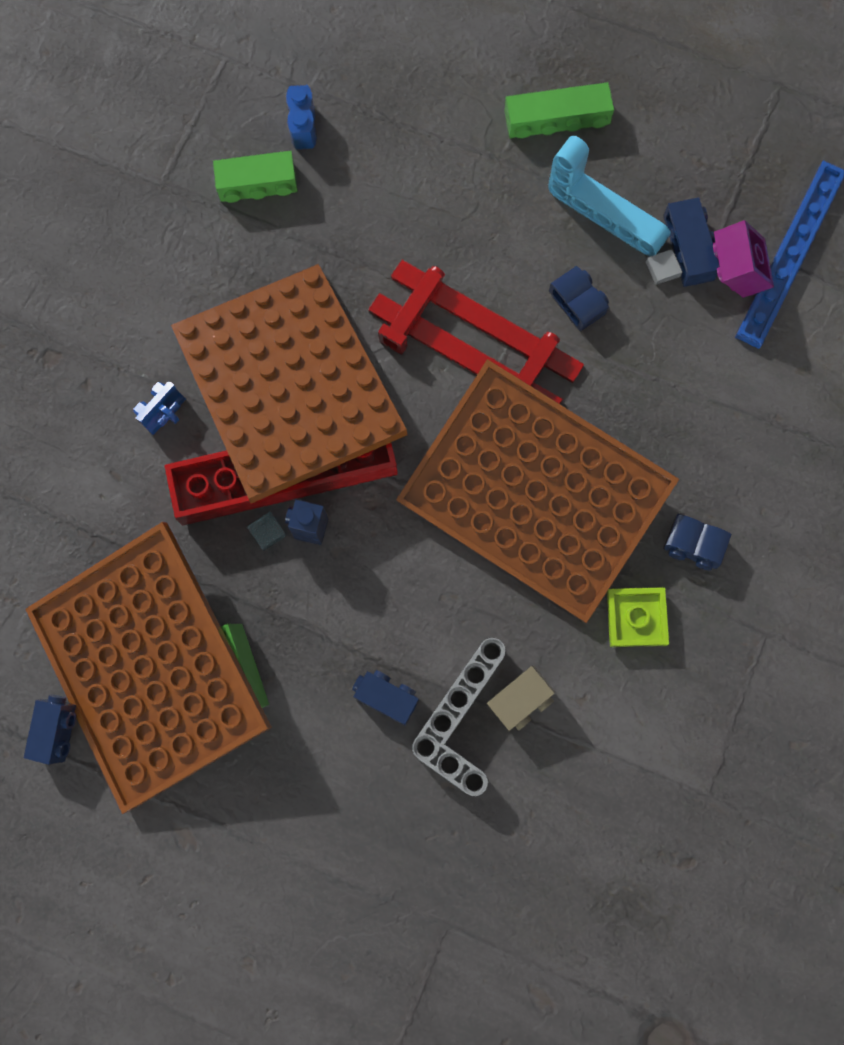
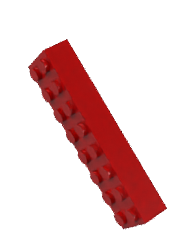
M390 442L254 503H250L227 450L164 465L174 516L182 526L398 475L397 464Z

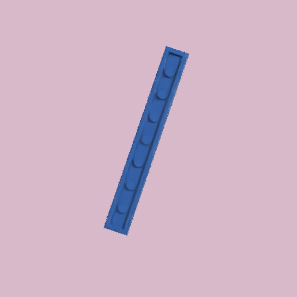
M822 161L770 265L774 287L756 293L735 338L758 349L762 346L844 179L843 169L826 161Z

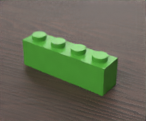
M607 82L506 96L504 112L509 138H526L530 135H550L559 131H577L581 128H601L610 125L614 107L609 83Z

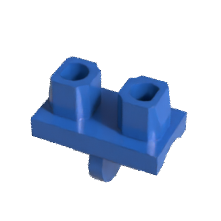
M157 382L151 391L154 398L148 404L144 401L139 402L133 409L137 415L136 419L153 435L168 420L175 424L180 420L175 413L186 398L170 382L166 385Z

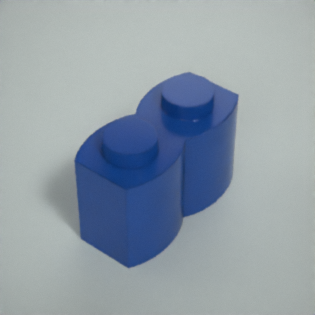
M308 85L289 86L286 94L289 109L287 121L293 147L296 150L312 149L315 147L317 136L314 125L315 109L311 89Z

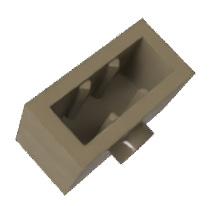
M533 665L487 704L509 731L514 727L519 731L532 720L529 714L536 708L542 712L554 702L551 696L556 691Z

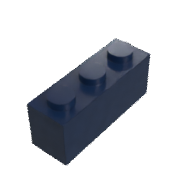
M699 197L668 203L663 218L665 225L670 230L669 239L674 255L682 270L680 277L683 287L714 281L718 275L717 268L720 265L719 259L713 250L715 238L712 230L708 229L706 208L702 207Z

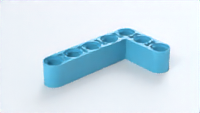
M570 136L553 158L548 185L551 194L647 256L656 255L670 236L669 228L584 174L589 154L588 145L581 138Z

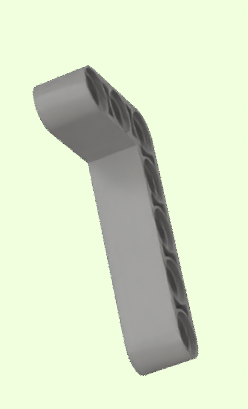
M488 638L481 643L413 743L414 755L421 762L470 796L481 795L488 786L487 777L480 769L447 747L445 743L504 658L505 646L496 638ZM489 645L496 646L499 649L500 656L497 659L490 660L485 656L484 648ZM471 669H479L483 673L484 679L478 684L469 681L467 673ZM461 692L466 695L467 704L464 707L457 708L451 703V696L454 693ZM446 716L450 719L451 727L448 731L440 732L435 728L434 722L437 717ZM423 740H429L434 744V752L428 757L420 755L417 750L418 744ZM446 757H453L458 762V769L453 774H447L442 770L441 763ZM470 774H477L482 779V786L478 791H471L466 786V779Z

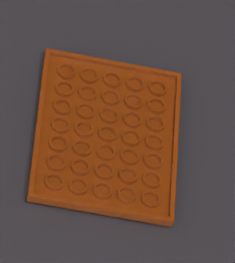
M319 264L171 325L250 503H254L408 435L403 421Z
M487 359L396 501L587 623L679 479Z
M166 522L159 523L25 609L69 703L76 705L75 714L122 814L140 806L272 728Z

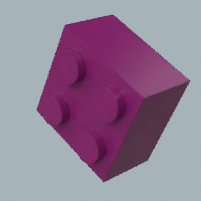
M746 220L714 232L715 243H713V250L719 259L720 267L717 268V274L721 283H725L732 291H735L743 298L774 287L766 241L758 231Z

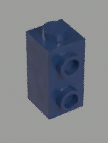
M295 500L294 506L288 508L285 523L288 524L294 539L322 545L328 516L321 505Z
M378 670L374 674L367 671L364 677L359 675L352 688L356 692L353 697L406 726L419 702V699L415 697L416 691L404 684H401L399 688L389 683L391 678Z
M49 695L48 699L35 701L24 753L25 759L48 765L65 762L70 751L71 731L76 722L75 704L66 702L67 698L59 695Z

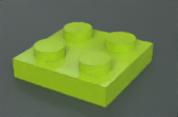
M665 587L608 589L607 606L610 647L669 645Z

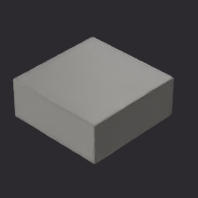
M672 249L648 257L646 260L655 285L678 278L682 274Z

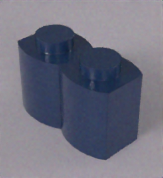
M575 266L550 284L549 292L556 303L565 311L571 322L581 332L606 315L609 301L604 292L598 291L592 286L593 281L589 273Z
M677 514L663 549L668 551V555L678 560L688 558L695 561L697 567L711 571L712 568L717 569L721 565L732 534L718 527L704 524L694 518Z

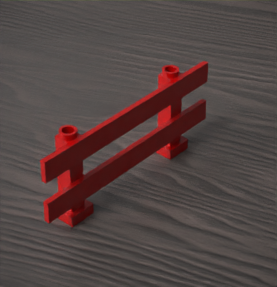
M401 260L392 273L391 279L413 291L404 306L379 293L368 309L369 313L390 324L388 326L383 323L379 329L380 343L402 355L408 347L407 335L476 375L488 359L558 404L562 402V398L535 383L544 367L572 383L584 367V363L557 349V345L560 342L557 335L552 332H546L540 339L442 283L445 273L440 268L432 266L425 273L406 261ZM431 301L528 357V360L520 373H517L425 320L420 315Z

